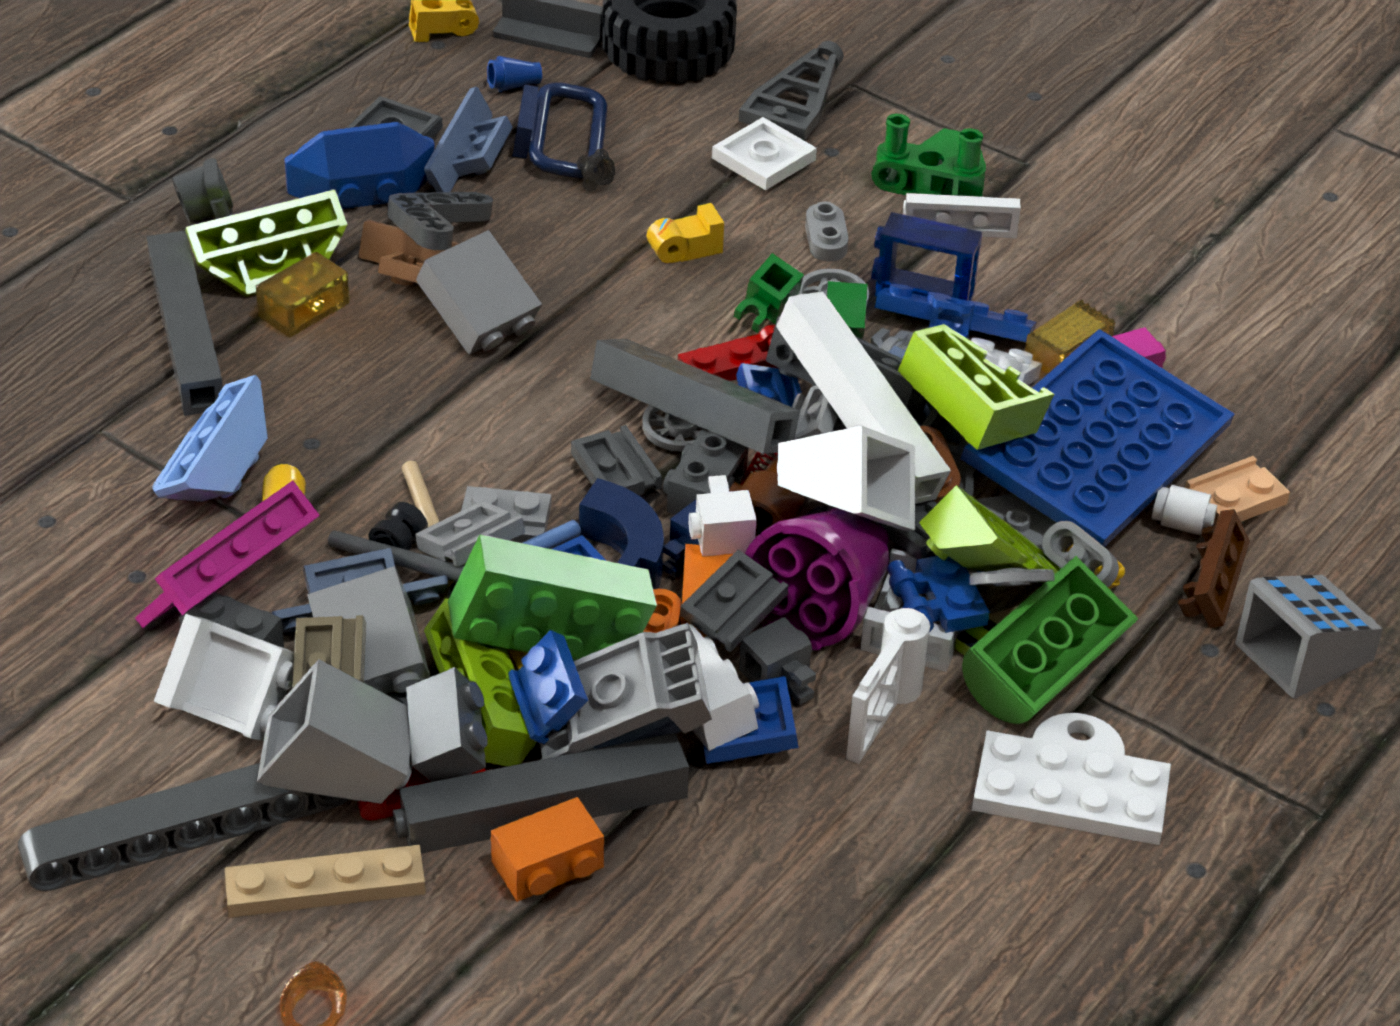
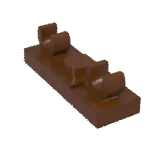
M1235 509L1220 511L1216 526L1202 529L1201 534L1205 542L1198 543L1196 546L1202 557L1200 560V576L1198 582H1190L1183 586L1188 599L1178 601V605L1185 617H1194L1202 613L1209 628L1224 626L1250 543Z

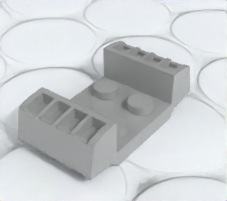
M685 623L657 633L642 632L575 660L574 664L588 702L558 731L552 729L547 734L549 740L545 744L539 743V745L541 746L543 760L592 750L598 744L667 716L684 733L692 731L710 721L712 717L698 644L689 624Z

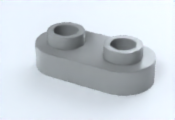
M819 202L809 207L806 212L805 227L810 253L815 258L823 261H837L844 258L847 254L849 238L843 211L830 202Z
M1071 521L1057 522L1044 534L1042 540L1043 552L1058 567L1062 568L1077 556L1093 573L1097 567L1103 566L1102 571L1096 576L1107 587L1115 581L1119 571L1116 557ZM1074 542L1073 547L1068 552H1064L1067 544Z

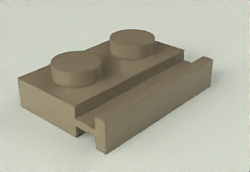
M356 615V618L343 619V616L296 618L293 687L318 659L364 683L366 620L363 615Z

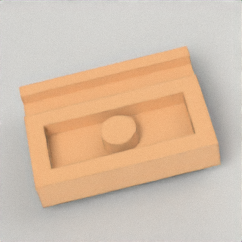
M1254 456L1187 480L1185 488L1211 494L1210 503L1218 505L1213 523L1215 526L1220 511L1235 509L1242 522L1286 505L1290 491L1265 467L1260 468L1256 464L1257 459Z

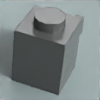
M783 617L747 635L741 641L739 670L750 682L786 676L788 692L799 705L814 698V691L807 685L816 680V673L810 668L812 646L809 638L803 631L797 630Z

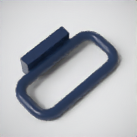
M549 83L540 88L539 92V87L524 84L512 156L527 159L529 150V158L535 167L550 174L571 178H587L596 174L602 163L608 111L606 99L593 89L567 83ZM564 97L580 100L593 106L586 163L578 164L555 160L544 155L551 98Z

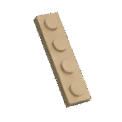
M420 845L225 867L229 918L426 894Z

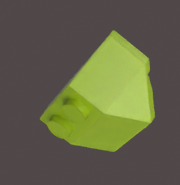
M331 190L187 226L185 231L197 265L245 297L320 278L348 224L336 191Z

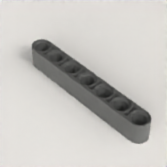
M260 763L36 826L26 831L20 837L18 849L30 885L39 891H50L343 805L349 799L265 786L257 782Z

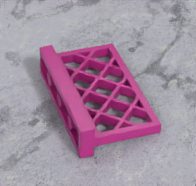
M292 480L161 572L155 580L164 592L137 615L135 619L144 628L174 606L182 615L305 528L320 515Z

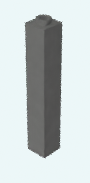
M186 231L146 236L150 268L184 416L204 413L219 397L218 393L222 390L223 384Z
M606 339L597 340L591 380L762 454L778 453V443L795 439L800 410L631 340Z
M676 733L400 788V809L392 811L394 827L398 838L406 837L408 846L420 845L422 854L491 839V830L576 797L580 799L592 818L688 798L689 765Z

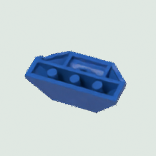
M399 122L322 131L305 143L295 154L291 153L284 158L287 192L295 197L303 198L335 190L342 209L388 203L390 195L415 193L428 181L424 167L435 150L434 141Z

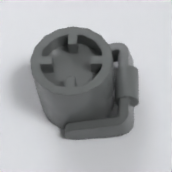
M209 158L204 161L203 166L171 177L176 194L189 223L211 215H215L216 219L233 215L232 199L216 159Z

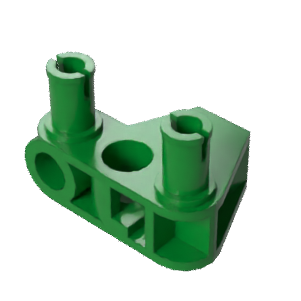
M897 113L887 117L885 142L877 147L876 162L871 172L872 180L878 188L905 196L906 193L983 196L986 164L981 151L983 140L981 131L973 128L961 131L943 128L922 144L917 145L907 143L910 125L909 117Z

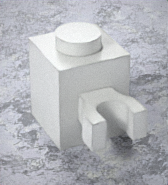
M726 475L709 476L710 493L697 494L696 513H689L691 539H698L702 556L734 554L737 550L745 553L750 543L754 540L756 533V516L749 490L729 492Z

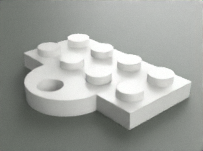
M1064 713L1048 718L1038 726L1033 738L987 730L972 811L1159 845L1163 829L1171 764L1126 756L1123 741L1114 728L1099 718L1081 713ZM1083 733L1090 737V739L1084 741L1077 740L1069 734Z

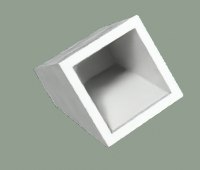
M864 426L778 443V486L907 532L915 530V445Z

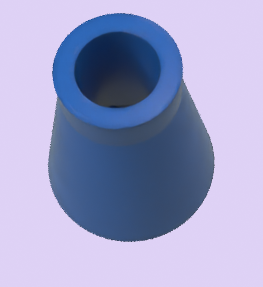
M498 56L496 60H489L487 80L489 87L503 92L523 87L524 84H540L542 81L541 64L539 62H528Z

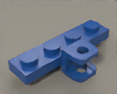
M890 284V288L885 287L877 293L875 308L930 320L927 328L945 324L967 339L969 331L974 330L1028 343L1034 337L1037 323L1036 321L1027 320L1028 314L1021 311L1006 309L1004 314L989 311V305L985 303L961 300L936 292H929L927 297L913 294L912 287L902 284Z

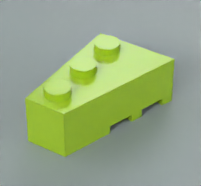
M945 324L914 331L898 372L976 450L1037 433L1054 393L1044 387L1037 392L1019 380L1021 372L1011 366L1006 371L985 359L988 351Z

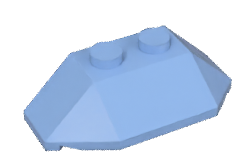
M256 375L226 384L218 393L219 397L215 403L204 411L190 429L152 485L153 491L159 498L203 502L219 496L227 498L238 491L242 485L241 479L248 468L259 459L258 453L268 439L261 381Z

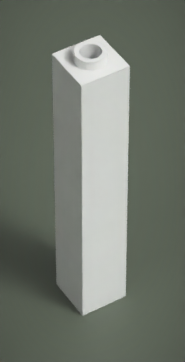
M822 291L790 296L776 327L847 429L864 426L915 445V504L935 500L951 472L948 465L825 293Z

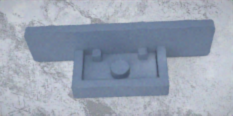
M478 87L469 89L424 167L426 178L437 193L450 192L459 176L471 173L480 175L490 170L513 128L506 115L491 119L492 112Z
M391 548L305 565L303 573L308 594L393 567L395 563ZM443 575L405 583L403 586L409 599L413 600L414 605H423L439 600V594L445 592L448 580L447 576ZM310 604L271 612L273 615L281 618L284 633L296 632V618L313 617Z

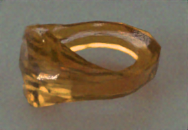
M317 961L311 962L299 968L287 981L280 996L281 1021L285 1026H303L294 1020L293 1010L297 1001L303 998L308 990L320 989L328 992L329 999L333 1004L329 1018L317 1026H337L344 1017L347 991L341 978L327 965Z

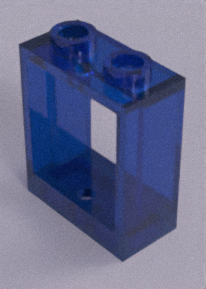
M891 212L886 225L878 227L874 241V248L880 250L879 257H876L871 272V279L877 280L875 296L883 288H890V284H902L912 287L913 294L927 297L929 292H936L953 298L972 301L975 294L982 232ZM898 243L957 256L954 281L895 268Z

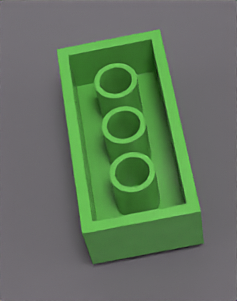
M479 534L448 600L453 637L456 639L529 652L533 646L552 630L565 637L573 661L642 633L657 607L648 569Z

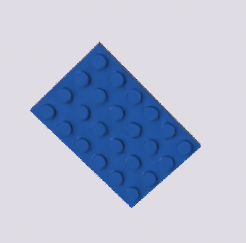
M1098 329L1032 387L1037 392L1044 387L1054 393L1037 433L979 450L968 444L964 447L961 460L1055 522L1071 521L1105 547L1157 497V493L1162 487H1167L1230 426L1235 414Z

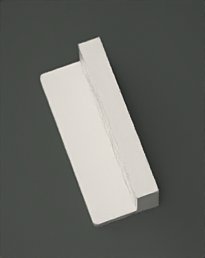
M906 193V200L903 202L904 233L1017 238L1021 209L1020 199Z

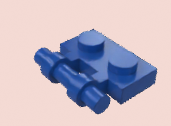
M938 556L917 559L915 573L906 569L901 560L892 561L888 565L889 585L893 593L897 597H901L904 603L902 609L911 608L924 614L929 620L930 631L934 628L933 622L940 621L945 633L988 625L990 612L977 587L970 585V574L967 568L951 557H948L945 561ZM926 593L929 600H927L925 597L920 596L919 594Z

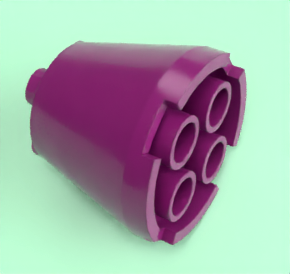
M833 508L825 512L780 521L755 537L748 546L745 555L773 574L772 578L779 583L784 581L788 584V595L764 618L765 621L761 625L765 627L785 617L797 630H801L807 635L812 650H819L821 647L830 646L845 639L862 621L887 571L889 562L887 543L889 537L884 527L873 523L868 518L839 508Z

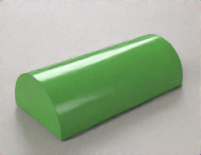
M1077 556L1054 574L1055 581L1045 582L974 644L963 658L962 672L969 691L986 711L1000 720L1014 724L1030 720L1139 619Z

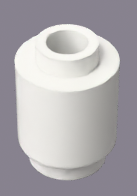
M1171 485L1170 488L1162 487L1158 491L1152 519L1161 521V526L1201 536L1203 528L1213 526L1218 505L1210 503L1211 494Z

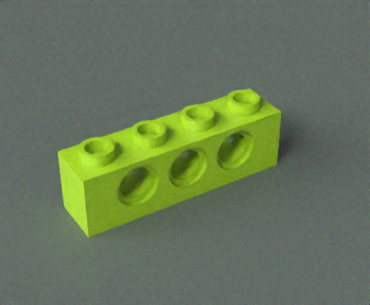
M445 598L424 629L439 674L455 667L469 681L477 683L481 689L484 698V706L481 708L482 726L485 729L488 740L487 746L484 747L485 762L507 767L521 764L527 754L535 747L537 741L530 739L508 673L512 669L514 670L507 649L454 638L448 605L449 599Z

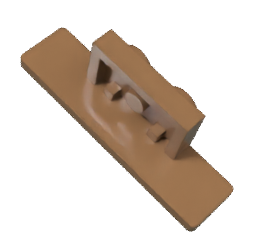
M372 220L365 221L363 224L359 257L379 263L378 273L391 276V281L397 284L413 285L414 282L417 283L416 278L424 261L445 251L421 247L399 227ZM452 242V247L460 243Z

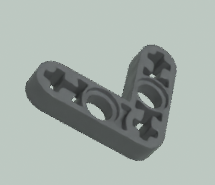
M477 192L397 193L389 196L387 216L421 247L431 250H447L452 247L454 227L450 222L490 220L493 198Z

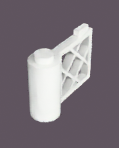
M911 608L897 609L890 612L885 618L881 653L869 668L852 696L847 760L859 764L897 704L913 702L921 695L930 624L927 617L917 610Z

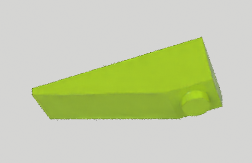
M957 485L919 522L930 537L926 541L927 546L944 561L951 557L963 567L985 572L1005 568L1049 569L1053 570L1055 574L1061 569L1044 554L1041 548Z

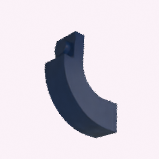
M597 478L579 504V525L581 527L579 536L583 535L585 538L606 544L621 554L617 562L619 564L648 569L653 589H658L663 573L664 533L658 515L642 497L633 491Z

